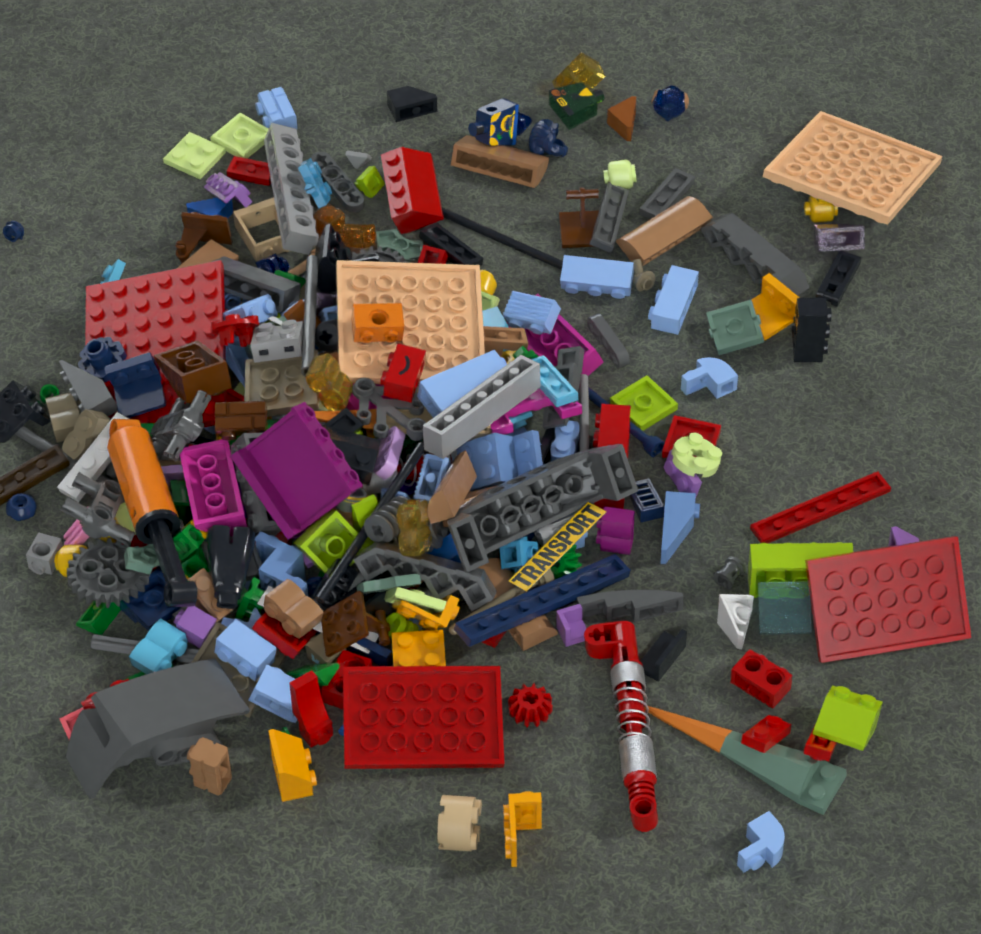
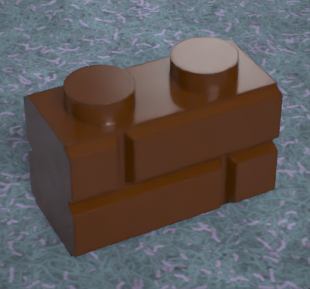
M265 401L215 402V432L221 439L235 440L236 436H241L243 433H264L268 430L267 405Z

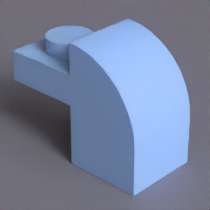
M701 358L697 360L695 370H690L682 375L681 390L687 396L707 387L718 399L737 390L738 375L726 362L720 359Z
M768 811L747 824L746 837L752 844L738 852L737 866L743 873L749 869H759L765 860L771 867H774L782 857L785 837L784 830L778 820Z

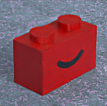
M397 344L395 352H390L387 366H389L388 371H383L380 385L384 386L383 396L412 403L425 366L426 350Z

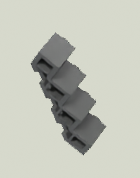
M735 214L720 215L700 228L708 245L712 248L722 246L732 265L744 264L755 284L762 283V277L770 273L796 295L810 288L806 275L798 265Z
M375 542L359 551L353 559L366 581L389 570L392 577L410 574L420 575V580L425 581L434 598L442 599L459 589L471 611L492 601L497 593L484 569L476 568L467 573L464 571L462 563L388 542Z

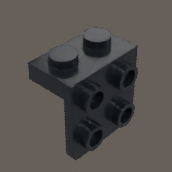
M12 380L0 392V443L7 442L29 419L41 426L47 425L51 421L45 413L47 411L46 407L35 398L37 394L29 385L23 386Z

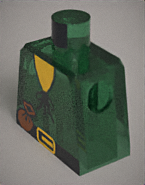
M581 82L549 90V106L569 130L596 116L597 103L604 101V94L601 89L590 92L584 83Z

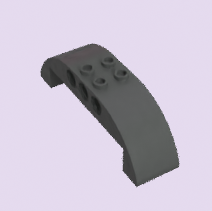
M623 444L608 445L556 459L491 488L461 505L455 517L448 519L447 523L464 571L468 573L489 563L488 553L580 510L587 502L593 504L603 498L618 501L637 492L638 488Z

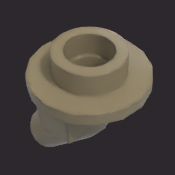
M641 259L633 260L635 275L632 281L636 289L640 292L651 289L655 282V274L652 271L643 272Z

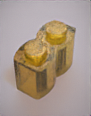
M329 353L314 357L305 376L307 384L315 393L319 394L320 402L328 411H338L346 408L352 394L353 384L346 374L341 372L339 363Z
M426 499L407 500L398 507L397 522L401 529L398 542L403 556H421L430 549L432 536L427 525L429 518L427 512L428 502Z

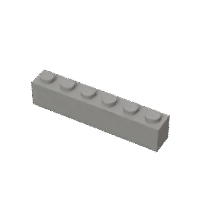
M520 355L423 425L424 450L444 459L541 387L540 363Z

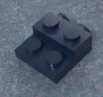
M159 569L150 574L149 585H145L144 592L138 591V598L130 596V603L121 600L119 606L135 624L139 622L148 631L158 620L168 621L171 619L172 614L182 607L166 606L164 601L166 582L163 573Z

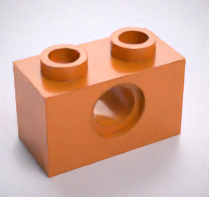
M402 303L353 304L351 321L354 342H396L403 340L404 318Z

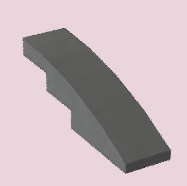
M581 346L559 349L558 363L554 367L578 392L584 349ZM552 405L544 407L542 426L544 429L567 426L569 418L561 419Z
M620 590L576 597V605L580 604L582 607V618L604 613L606 620L632 615L634 622L683 610L684 596L682 592L663 590Z

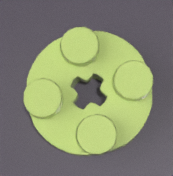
M691 433L689 436L682 437L675 442L671 455H673L672 461L681 472L690 476H694L697 473L703 474L702 477H710L718 470L722 451L709 441L703 439L702 435Z

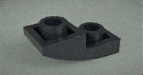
M339 558L330 566L310 597L323 611L339 603V598L348 593L358 574L357 570L348 566L325 603L317 601L315 597L341 560Z

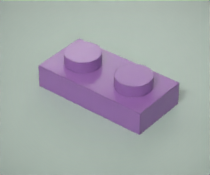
M670 450L663 467L665 472L670 476L679 492L696 493L697 496L702 481L696 473L694 476H690L681 472L672 461L673 455H671L672 450Z

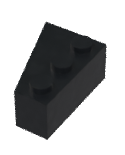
M797 298L795 307L796 317H793L795 326H792L794 362H823V354H828V340H825V338L830 336V325L827 322H831V308H827L826 298Z

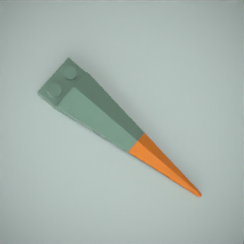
M648 706V713L722 754L796 803L822 815L826 812L847 776L846 769L825 761L814 760L809 755L803 754V751L776 744L765 753L741 744L742 733Z

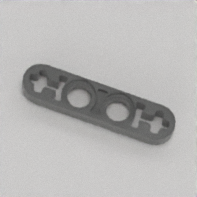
M326 152L314 153L311 159L319 164L322 174H320L322 175L321 178L323 177L322 181L329 184L333 195L347 211L354 213L363 210V195L332 157ZM329 174H336V175H338V176L335 177V178H328V177H326V176L329 175ZM341 187L348 188L345 192L338 191Z

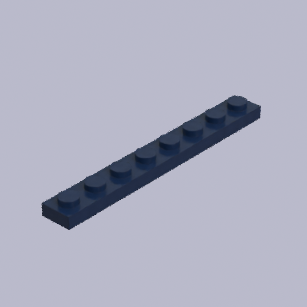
M616 554L456 622L454 631L471 647L575 601L576 597L589 595L628 578L631 570Z

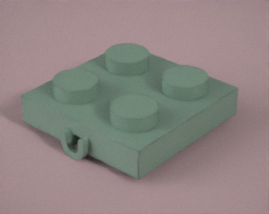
M752 300L706 313L710 325L709 333L711 339L714 338L718 355L764 343L760 328L761 320L759 314L756 315Z

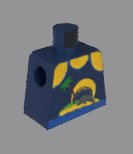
M502 98L478 108L476 122L470 123L468 127L470 135L475 136L476 140L487 145H516L519 104Z

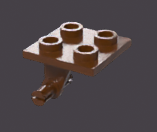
M580 187V190H566V200L580 199V211L559 212L562 248L595 247L590 245L599 210L585 211V199H598V189Z
M182 212L181 217L184 230L181 240L175 244L177 248L176 256L181 263H184L189 258L191 252L200 241L209 242L213 240L216 243L232 245L233 240L227 217L203 215L197 212Z
M360 590L323 611L321 623L327 657H331L369 635L368 631L378 634L379 645L387 646L390 644L388 634L390 632V624L386 620V612L384 610L376 611V618L368 614L365 610L363 592Z

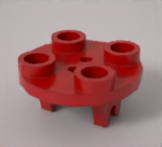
M239 314L225 316V321H212L211 331L214 334H219L222 346L233 344L235 334V336L239 337L240 346L247 347V345L251 344L253 330L259 326V318L256 315L240 318Z

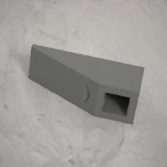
M64 360L59 361L63 368V371L60 372L66 384L71 383L73 386L69 388L70 393L75 401L79 399L81 401V404L78 405L81 412L88 409L103 412L105 415L110 416L118 411L117 404L103 380Z

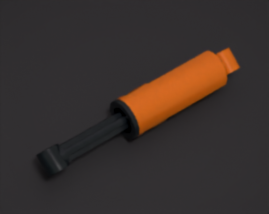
M113 419L110 424V439L107 449L135 533L140 541L145 544H153L166 582L164 587L165 604L168 607H193L197 601V586L194 581H188L173 541V537L180 530L181 522L151 436L146 429L141 427L140 421L137 419Z

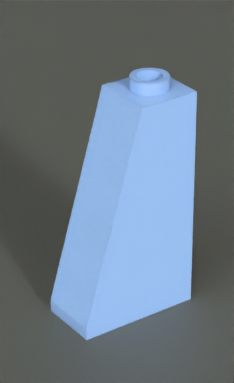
M492 350L420 381L417 397L434 418L505 367L507 363L495 350Z

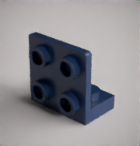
M151 352L104 367L105 374L114 387L117 410L121 415L131 418L166 406L160 368Z

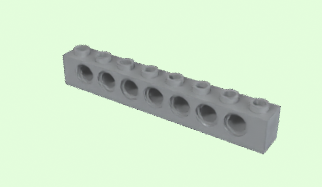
M271 123L265 136L264 144L282 247L285 250L309 255L312 247L317 245L319 235L315 229L316 220L313 218V206L310 203L311 194L306 193V184L298 169L303 162L300 139L298 138L297 129Z

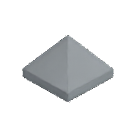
M348 150L345 154L355 169L360 168L372 158L367 153Z

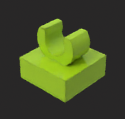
M369 166L356 179L357 182L354 183L359 191H363L365 196L373 198L385 185L375 166Z

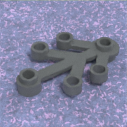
M360 378L355 382L352 387V393L359 399V410L356 413V418L363 426L371 422V412L368 410L369 401L377 406L376 424L373 430V435L376 438L385 439L388 436L389 427L386 424V414L406 429V433L411 440L419 441L423 438V425L426 422L420 418L409 419L398 410H409L412 415H421L424 412V405L419 399H413L412 403L394 398L383 399L381 396H383L384 386H376L374 381L369 378Z

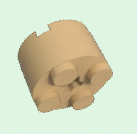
M442 795L440 806H444V811L438 816L437 833L438 843L440 844L439 850L469 852L477 850V844L480 842L481 826L476 824L478 823V816H481L482 800L476 799V797Z

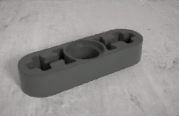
M598 313L588 317L587 325L599 344L606 348L607 351L605 352L616 368L619 369L629 365L630 358L626 348L603 316Z

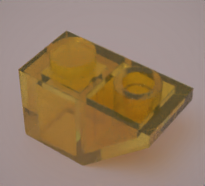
M581 52L552 83L555 89L560 91L564 89L567 92L566 95L580 92L585 87L589 90L593 89L605 77V74L598 61Z

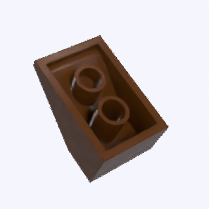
M199 341L154 355L156 363L177 396L186 403H192L198 390L206 392L205 397H207V395H220L224 393V390L232 388L227 362Z

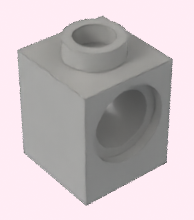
M38 532L26 554L29 569L39 575L43 573L52 575L56 568L54 563L55 555L63 547L62 539Z

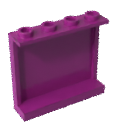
M306 402L293 406L291 408L292 411L245 448L236 451L230 456L287 540L302 533L363 486L359 481L358 474L350 468L343 452L332 442L329 432L321 426L315 417V412Z

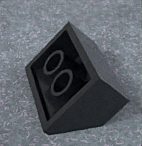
M321 425L329 432L330 439L335 446L343 452L350 468L358 474L359 481L369 486L381 440Z

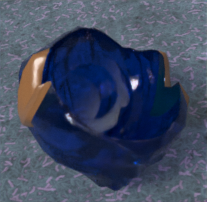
M671 85L663 90H656L651 103L656 113L666 121L680 116L688 108L689 98L681 89Z

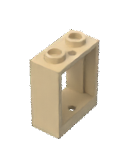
M274 197L233 211L235 228L256 262L269 259L283 252H289V250H285L282 247L281 235L256 244L248 231L249 228L272 220H276L278 224Z

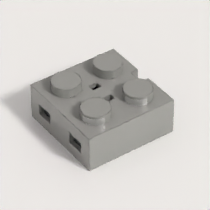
M287 320L282 322L281 326L264 323L256 327L250 344L254 363L301 357L303 321Z

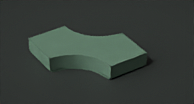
M397 229L373 232L377 249L379 246H382L383 251L390 248L391 253L398 251L399 256L403 255L407 263L418 262L424 245L422 240L413 241L406 239L398 233Z
M147 544L140 548H126L124 554L126 569L151 574L154 567L160 566L153 544Z
M410 574L365 581L357 585V592L360 590L363 594L383 592L395 587L416 586L421 584L420 575Z

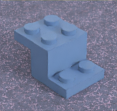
M534 430L515 436L492 433L467 441L456 449L457 455L465 450L467 451L477 475L469 490L471 492L500 485L543 465L539 432Z
M260 531L255 537V542L262 562L261 567L258 569L261 589H267L268 586L276 588L286 579H290L308 596L307 583H305L303 552L296 546H290L280 541L277 537Z

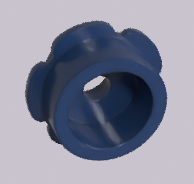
M8 221L3 228V234L6 239L15 242L18 239H23L24 228L17 221Z

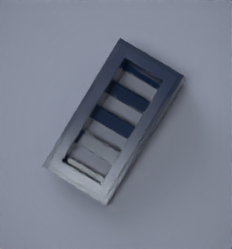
M650 479L635 481L637 487L646 485V488L638 489L637 492L629 495L640 523L663 518L665 508ZM649 492L648 494L639 495V496L637 495V494H642V493Z

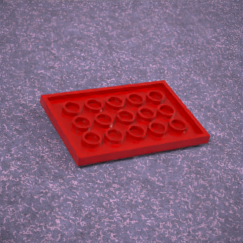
M957 536L805 560L818 658L821 663L971 638Z
M500 666L343 667L344 769L504 768Z

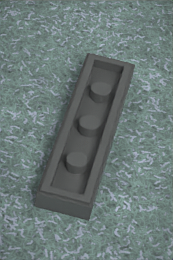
M608 181L590 245L608 253L612 252L629 190L613 185Z

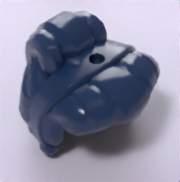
M542 119L535 123L529 137L530 151L539 155L547 153L557 157L567 155L568 147L565 146L561 139H556L559 132V124L553 123L549 119Z

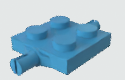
M311 158L303 161L298 169L305 181L306 193L311 194L318 208H321L331 200L332 190L327 182L323 183L319 164L316 161L313 162Z

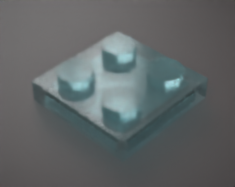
M758 582L759 635L811 634V604L808 582Z

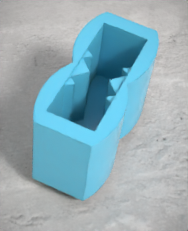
M163 619L158 620L149 630L146 637L131 652L129 658L132 666L145 674L171 668V662L178 656H182L188 647L186 633Z

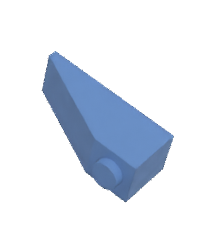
M666 491L661 564L668 562L694 527V518H699L700 504L695 503L696 493Z

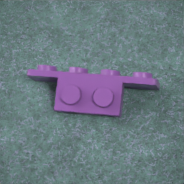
M221 172L212 174L206 180L207 184L204 188L225 204L232 198L245 208L252 203V200L248 197L251 193L237 180L233 181Z

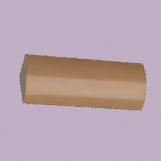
M466 450L454 458L428 503L427 514L431 524L454 518L477 478Z

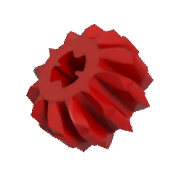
M523 683L521 690L514 688L513 696H510L508 700L509 714L511 717H515L517 724L524 720L526 728H528L530 722H533L538 728L540 720L547 722L548 715L553 711L552 697L550 693H546L544 686L537 689L535 683L531 687H527Z

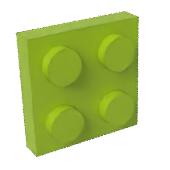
M647 375L610 397V404L631 406L630 421L642 431L678 410V403Z

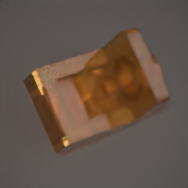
M339 224V234L346 247H374L376 240L374 224Z

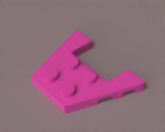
M539 388L491 424V434L499 433L505 435L513 433V423L509 416L515 417L520 413L532 410L537 411L552 405L561 419L582 414V405L579 402H571L556 407Z

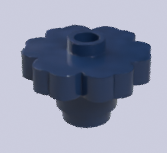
M111 337L93 339L80 352L79 355L82 360L78 362V367L106 383L109 379L105 374L104 367L125 360L127 354L119 341L113 342Z

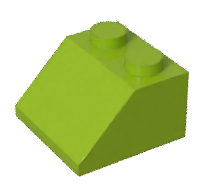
M332 509L313 523L294 544L325 574L337 558L341 559L358 533L337 510ZM365 541L359 551L370 545Z
M832 685L825 697L813 730V735L864 751L876 729L883 702L876 700L871 695H860L851 692L846 687Z

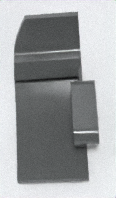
M216 659L202 660L163 669L95 693L91 700L96 708L80 712L73 726L66 758L90 800L96 797L106 779L116 768L129 765L135 759L153 757L158 766H168L190 762L187 759L188 751L202 737L213 741L214 744L219 743L222 745L213 729L216 721L249 714L250 709Z

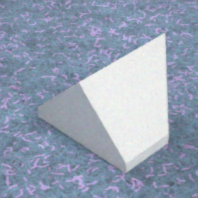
M719 594L717 624L735 647L742 649L753 610L754 596Z

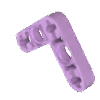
M396 426L389 429L388 436L385 439H379L381 442L373 472L383 480L388 479L396 470L405 439V433Z

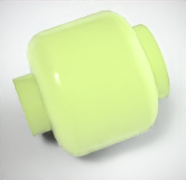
M629 160L611 161L608 163V170H603L605 184L609 181L613 185L630 189L633 187V182H637L635 164L631 165Z

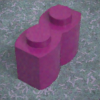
M604 507L606 513L597 521V528L600 529L597 531L596 544H600V551L630 555L634 538L635 511Z

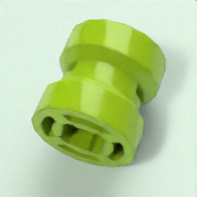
M392 613L386 618L390 624V632L388 634L391 639L392 633L419 631L417 624L406 620L399 613Z

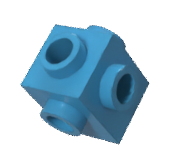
M521 537L500 547L501 569L515 570L516 574L539 551L538 542L527 541V537Z

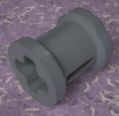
M729 556L725 560L723 568L714 573L713 579L717 584L730 590L733 588L737 577L745 573L746 567L738 558Z

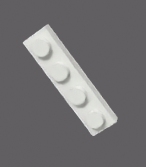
M118 412L58 485L57 488L61 493L79 502L86 493L71 486L78 472L96 481L110 464L111 458L107 446L110 439L109 429L111 421L113 419H129Z

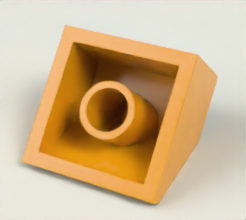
M275 729L268 730L271 756L282 802L313 796L312 786H316L317 781L315 771H309L308 764H312L309 748L304 749L301 738Z

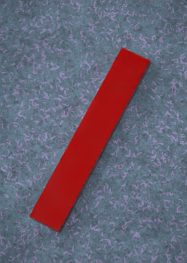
M879 471L755 522L750 525V529L760 543L768 544L891 492V487Z

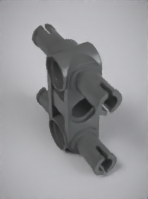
M198 390L191 404H184V400L176 398V402L169 414L160 417L156 421L150 434L152 435V442L159 461L163 454L166 457L170 454L168 459L177 461L185 445L193 442L200 435L204 428L202 414L212 399L210 395L205 397L206 392Z
M78 472L71 486L91 495L92 502L87 508L67 497L60 511L79 520L83 531L88 536L95 539L110 536L128 547L135 532L115 523L116 520L114 519L120 504L125 502L119 483L113 480L99 481L98 483Z

